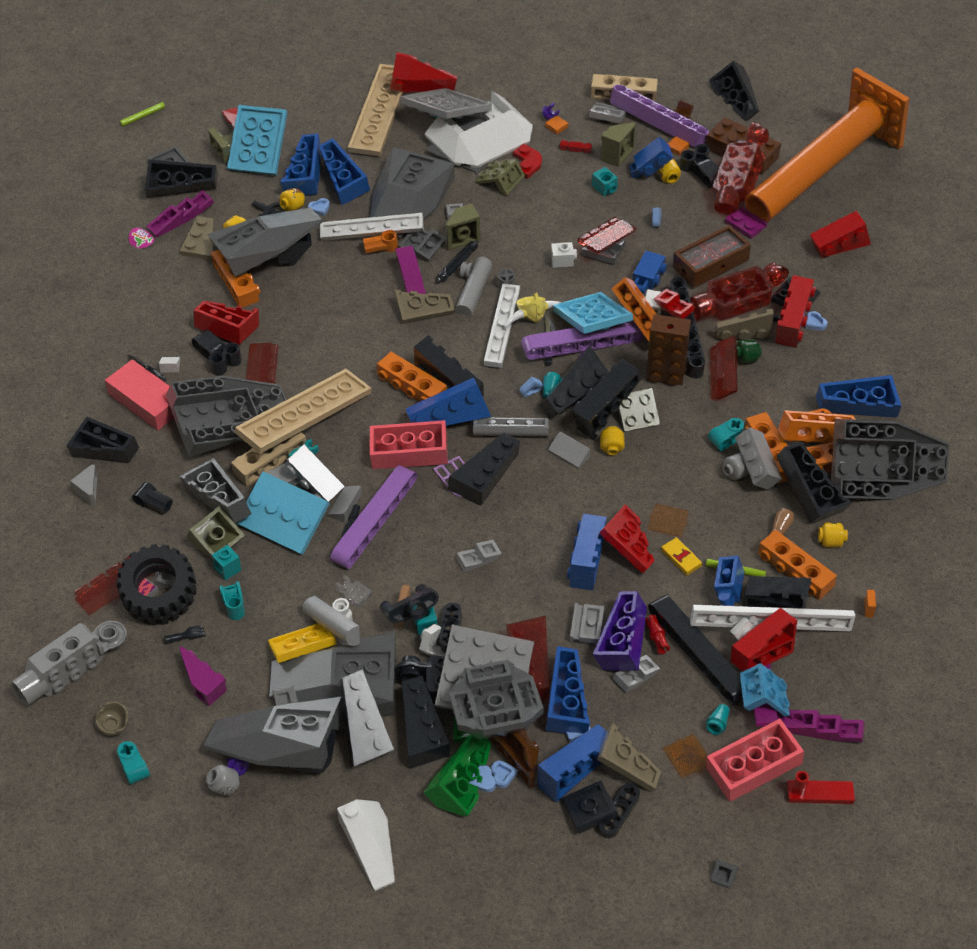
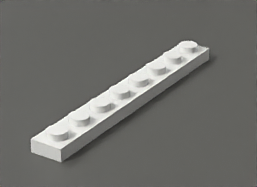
M693 605L690 624L691 626L734 627L745 617L756 627L779 608ZM782 608L798 620L796 628L798 630L852 631L855 620L853 610Z

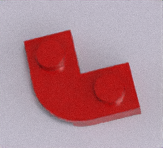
M523 143L513 151V156L522 161L519 165L525 174V178H530L541 168L542 156L537 150Z

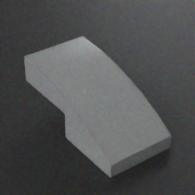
M494 540L476 543L474 549L458 552L455 558L463 572H467L501 557L502 553Z
M645 655L640 657L639 671H618L614 674L613 680L625 692H628L659 672L660 668Z

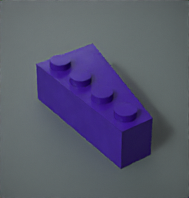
M620 591L593 653L602 670L639 671L647 606L638 591Z

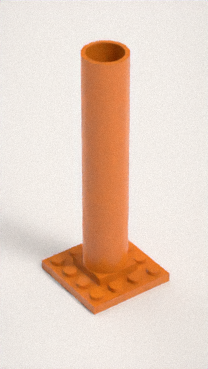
M856 67L852 70L848 113L745 197L747 210L762 220L769 222L873 134L877 138L886 141L890 146H894L897 149L902 148L910 98Z

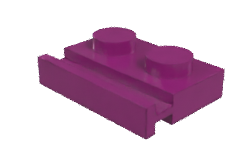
M742 206L738 211H734L725 218L726 224L749 239H752L764 228H767L768 224Z

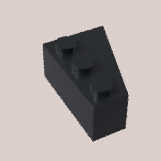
M90 417L85 418L66 445L72 457L130 463L139 449L133 435Z
M750 576L744 595L743 606L805 609L812 578Z

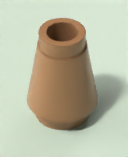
M785 508L777 511L771 533L777 530L783 535L794 522L793 512Z

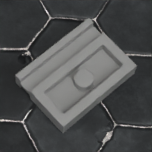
M596 102L590 110L589 117L595 120H606L612 124H618L622 122L627 112L616 106Z
M575 603L570 641L574 639L579 640V642L598 643L601 636L604 606L589 604L582 606Z

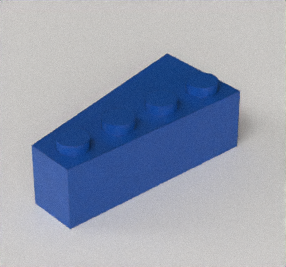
M318 133L301 136L295 149L296 153L290 160L291 164L285 171L286 175L280 182L283 192L291 188H297L304 195L318 194L322 157L319 149L321 141Z
M333 138L319 145L322 160L341 205L370 191L365 173Z
M892 375L820 383L816 393L819 409H827L832 413L897 418L902 406Z
M583 514L582 521H578V536H575L573 548L575 549L571 553V567H568L567 571L570 587L594 590L604 541L603 536L599 532L606 526L607 517Z
M598 724L538 765V787L554 802H558L602 763L597 758L607 731Z

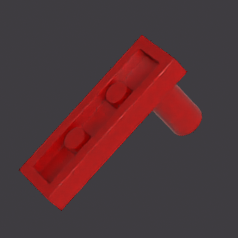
M798 771L795 780L787 781L788 803L854 804L855 802L853 781L809 780V775L805 771Z

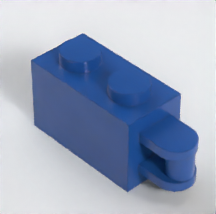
M658 137L633 156L635 162L629 166L631 177L638 178L645 175L648 178L671 161L673 155L670 145Z
M645 251L633 273V281L642 294H645L647 290H653L655 285H659L661 274H665L667 264H665L666 256Z
M739 556L719 557L714 588L721 606H734V602H740L744 569Z

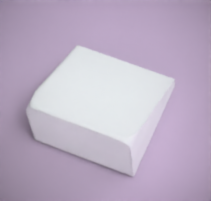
M180 357L161 358L159 362L161 373L179 372Z

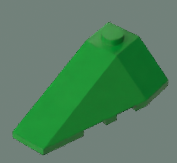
M470 735L436 774L423 793L438 808L464 817L468 816L479 798V794H477L478 787L469 784V782L477 779V783H482L483 777L479 776L480 771L478 767L487 764L491 742L487 738L479 740Z

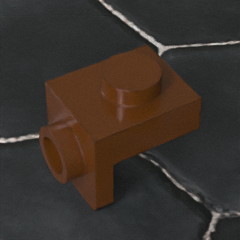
M679 100L676 109L672 111L690 120L694 106Z

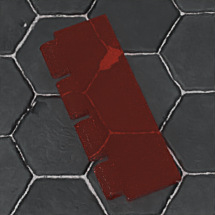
M613 217L580 236L577 240L582 246L598 254L632 234L637 228L617 217Z
M733 335L710 348L711 399L720 400L738 392L736 336Z
M250 344L246 380L275 384L278 344Z
M120 562L106 570L108 577L101 573L90 580L91 588L84 584L74 591L77 596L75 600L88 615H91L119 596L116 579L118 578V569L123 568Z

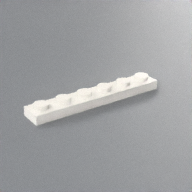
M413 213L323 222L320 224V238L322 241L378 236L386 230H394L396 234L423 231V214Z
M502 284L484 358V366L502 368L512 323L507 328L504 327V324L515 313L516 302L520 293L519 285Z

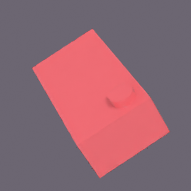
M133 359L105 379L108 394L156 430H160L174 419L166 397L169 385Z
M445 420L370 426V459L372 469L396 468L398 465L414 467L448 464Z
M778 719L708 755L706 769L730 802L803 763L804 750L782 720Z

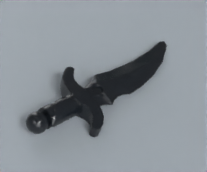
M258 201L252 202L253 207L264 211V213L258 216L284 212L283 210L275 209L280 207L279 202L271 203L268 206Z
M128 354L129 357L133 359L135 362L140 364L142 367L147 369L149 372H151L153 375L158 377L163 382H166V377L161 375V373H159L153 367L145 364L137 357Z

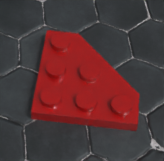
M625 504L599 533L622 556L626 557L636 569L644 573L655 560L653 554L648 552L647 547L649 543L645 532H641L640 525L642 523L640 518Z

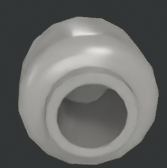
M741 453L729 456L724 460L723 472L729 479L738 480L749 475Z
M217 765L212 768L206 778L209 789L223 796H229L234 793L240 784L238 772L224 765Z

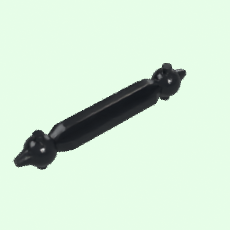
M478 240L470 241L444 267V270L438 273L436 276L437 283L445 282L448 276H451L465 262L472 251L477 249Z

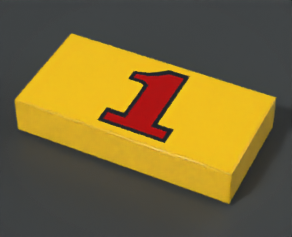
M677 537L661 547V551L686 576L702 567V562Z

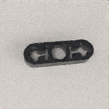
M448 603L443 608L442 628L439 636L440 649L443 652L447 651L448 637H450L451 632L446 627L449 625L461 626L462 609L458 603ZM452 611H454V617L450 616Z
M628 783L623 785L612 801L615 807H622L626 812L613 818L612 829H608V831L605 830V826H609L611 820L599 825V833L602 837L607 839L615 837L638 803L640 790L635 784ZM634 792V795H631L627 802H625L626 793Z

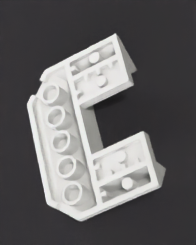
M491 91V101L489 103H492V110L480 114L486 120L485 122L464 131L452 119L445 121L438 116L426 131L425 137L454 165L461 166V163L470 164L473 168H478L516 150L523 143L528 144L533 125L502 96Z

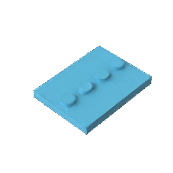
M238 105L227 169L277 176L287 110Z
M602 292L553 305V312L583 334L600 329L606 330L610 326L633 320V314Z
M262 471L247 500L251 515L236 524L303 555L330 503Z

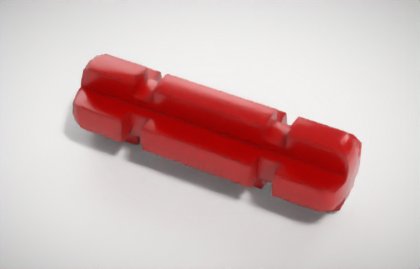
M561 140L560 150L569 149V151L591 153L592 144Z

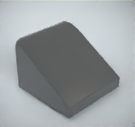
M717 859L710 881L731 889L739 867Z

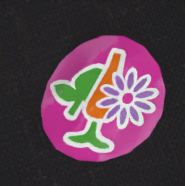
M141 228L132 229L128 237L129 243L136 248L148 247L155 240L150 232Z

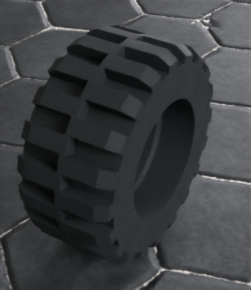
M151 544L149 548L143 546L139 548L140 551L137 553L135 551L130 553V558L124 559L121 563L123 568L118 569V578L116 579L117 591L125 610L129 611L133 618L138 617L139 621L146 623L148 620L151 625H157L159 621H162V624L169 623V619L173 618V620L180 618L179 614L181 612L185 614L188 611L187 605L193 604V595H196L197 591L196 578L188 558L184 554H180V551L174 547L170 550L169 545L162 544L161 547H158L157 544ZM166 572L175 577V583L172 588L161 596L149 597L138 591L142 580L152 573Z

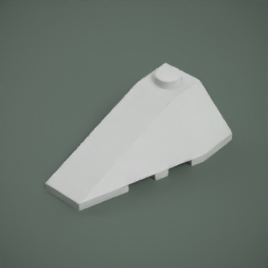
M357 799L338 807L339 822L374 891L395 883L388 820L379 802Z

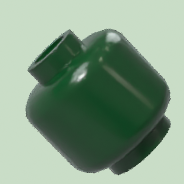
M740 340L733 349L734 357L742 364L755 363L762 354L761 346L755 340Z

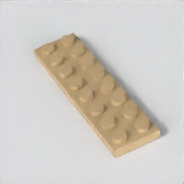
M379 65L348 145V152L381 156L400 104V96H403L404 93L390 90L393 65Z
M344 369L236 426L235 434L261 454L371 394V387L349 370Z

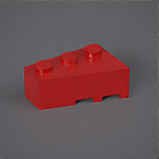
M857 210L810 234L812 244L821 258L871 245L866 223Z
M203 301L193 310L194 327L203 331L208 329L214 335L238 345L259 326V309L253 308V311L243 310L242 306L230 308L226 307V304Z
M780 607L732 645L730 662L741 671H745L759 663L767 666L793 653L798 620Z

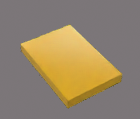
M315 624L268 639V644L277 662L281 663L336 645L337 641L333 633L320 624Z

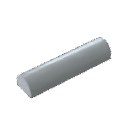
M478 257L455 307V313L468 316L473 315L492 270V262L488 258Z
M481 418L473 420V436H500L506 433L510 436L548 437V418Z
M316 596L310 597L304 602L302 609L305 615L350 646L360 644L358 624Z

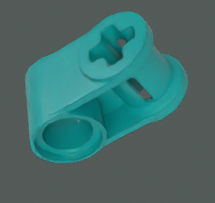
M731 418L720 426L713 428L708 434V439L720 451H724L737 443L735 437L742 433L744 422L739 418Z
M239 581L233 585L219 586L228 617L231 620L242 619L245 615V608Z
M131 741L121 743L118 746L117 752L129 784L132 785L149 777L150 773L136 745Z

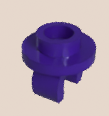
M554 103L542 108V115L546 120L552 119L560 112L559 109L557 111L551 110L555 105Z
M234 757L227 759V767L236 770L239 776L248 770L249 762Z

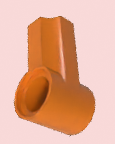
M386 230L380 236L363 239L366 253L381 250L395 252V249L398 248L397 234L394 230Z

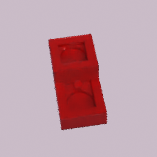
M665 289L654 298V301L661 308L677 318L684 319L694 311L693 304L680 300L678 293Z

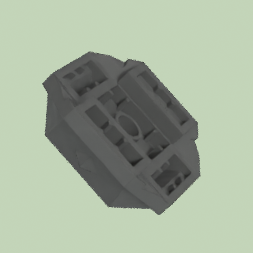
M508 660L465 668L461 677L449 692L458 730L468 732L479 740L525 731L531 723L543 714V706L533 676L515 667Z

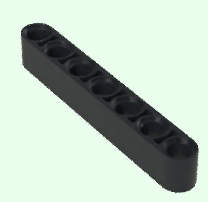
M681 277L671 279L670 291L678 293L680 300L691 304L686 281ZM692 312L684 318L691 320L686 369L691 378L698 379L704 375L705 358L694 313Z
M663 595L649 603L648 609L650 614L657 616L659 624L732 706L741 702L743 694L739 673L696 626H691L690 619L668 595Z

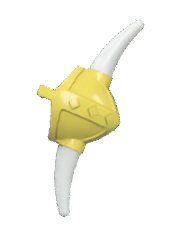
M534 293L530 297L521 298L516 302L519 310L509 317L504 327L507 328L511 323L521 318L539 322L546 310L562 302L545 301L544 297H538V293Z

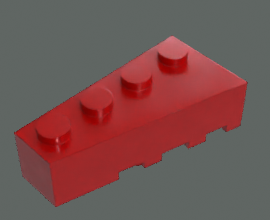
M792 276L784 307L780 314V320L777 323L775 343L797 348L798 342H802L804 331L801 330L802 327H806L808 320L806 312H810L812 306L810 298H814L816 287H813L814 279Z

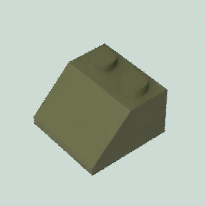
M636 123L610 126L606 132L602 133V147L600 150L602 161L617 167L622 164L635 148Z
M472 203L456 208L446 223L448 251L466 246L470 241H480V216Z
M219 506L189 530L187 537L198 550L212 558L213 553L226 545L232 547L245 535Z

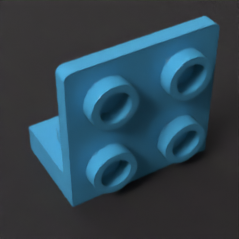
M761 663L740 673L744 708L751 711L768 703L783 716H789L788 707L790 704L786 695L787 685L782 678L776 676L771 669H767Z

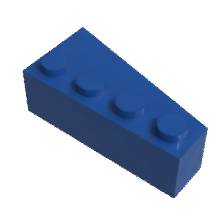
M474 378L406 408L411 423L445 420L446 425L491 417Z
M557 646L545 730L565 734L566 732L584 734L589 729L590 721L587 714V703L584 696L578 649Z

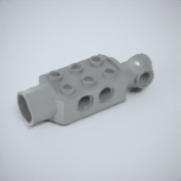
M106 621L98 625L91 633L85 624L79 623L28 658L24 673L11 681L14 691L27 706L43 695L51 696L54 693L60 692L68 683L79 679L85 671L96 667L102 660L105 652L121 646L127 636L126 628L120 622Z

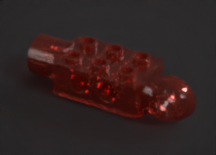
M757 122L751 123L746 140H738L728 144L713 184V188L717 193L713 207L719 213L730 215L733 212H737L739 203L744 202L745 197L754 190L765 158L760 147L769 140L768 129Z
M770 263L764 269L753 266L708 281L706 292L690 298L691 304L694 307V316L698 321L711 316H715L723 321L770 304L772 287L782 284L788 277L789 270L785 266Z

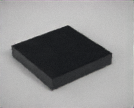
M601 780L562 797V801L579 834L619 816Z

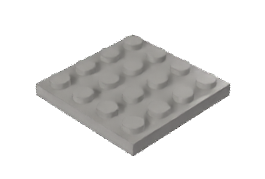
M447 88L400 96V103L405 104L406 107L416 108L419 112H428L431 116H440L442 120H451L453 117L462 118L463 115L473 116L474 113L484 114L485 111L492 110V103Z
M452 625L435 707L453 710L449 692L467 667L508 660L515 667L528 673L534 642Z

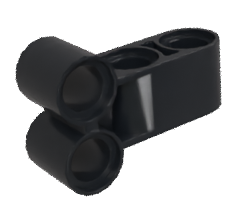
M698 144L694 151L684 150L680 158V169L682 171H692L705 185H708V188L725 181L723 171L709 157L710 148L707 145Z
M208 329L191 339L195 349H199L198 351L209 360L211 372L216 376L224 375L227 372V366H238L242 362L238 344H225Z

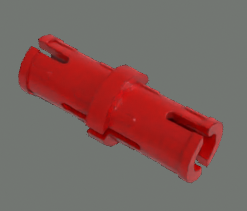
M649 615L650 622L647 617L645 618V623L650 632L649 637L654 641L657 652L665 654L664 647L667 651L670 650V646L665 638L666 633L660 627L657 616Z

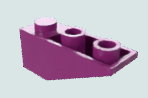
M182 646L179 647L194 695L207 706H210L227 691L226 679L221 673H215L207 662H201L193 651H187Z

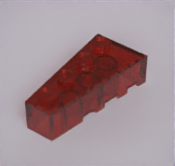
M546 615L506 624V636L534 642L528 674L534 678L541 702L549 700Z

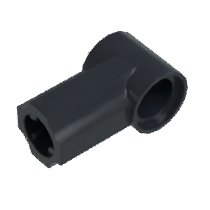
M144 482L132 495V499L137 505L141 504V507H146L147 505L163 514L167 513L173 504L172 498L158 492L148 482Z

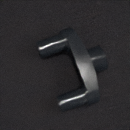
M419 584L415 588L417 593L394 605L389 601H383L380 604V609L392 623H399L411 618L419 620L425 617L428 609L438 602L439 595L434 589L428 588L424 584Z

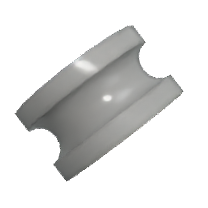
M462 263L460 277H469L473 268L472 263Z

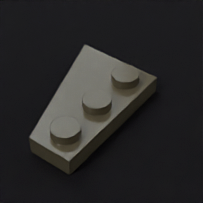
M196 217L180 249L181 255L212 260L211 252H213L214 247L208 234L214 232L213 218Z
M394 290L402 323L455 313L450 294H420L417 291L409 293Z
M773 308L766 310L767 313L757 315V312L752 313L748 318L740 319L737 317L717 322L716 340L770 338L774 314Z
M612 723L607 730L597 760L652 792L656 789L661 771L644 753H639L631 745L632 741L628 737L624 738L617 731L618 727Z

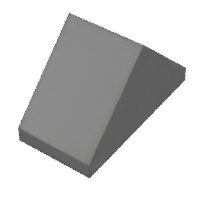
M90 465L71 480L73 492L91 506H96L98 475L95 465Z

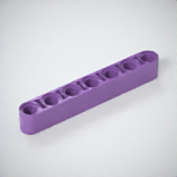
M623 85L613 86L610 97L611 104L674 137L676 136L689 142V145L696 147L698 144H706L709 131L705 127Z
M634 320L610 326L606 330L600 329L585 334L577 328L528 335L521 340V345L526 357L532 360L582 352L589 346L594 350L641 341L645 336Z
M401 465L395 468L335 546L330 556L332 562L347 569L352 567L351 565L355 563L383 526L382 524L386 522L414 485L417 479V472Z

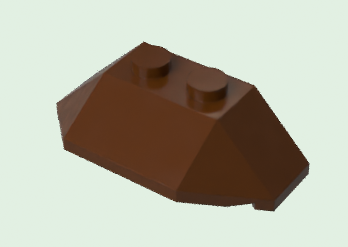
M526 731L490 737V741L511 766L518 770V774L530 788L534 787L540 750L537 743L528 738Z

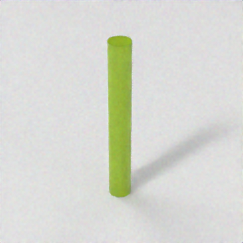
M163 102L119 121L122 127L164 109L165 105Z
M707 559L706 566L717 569L718 561ZM743 566L744 575H766V571Z

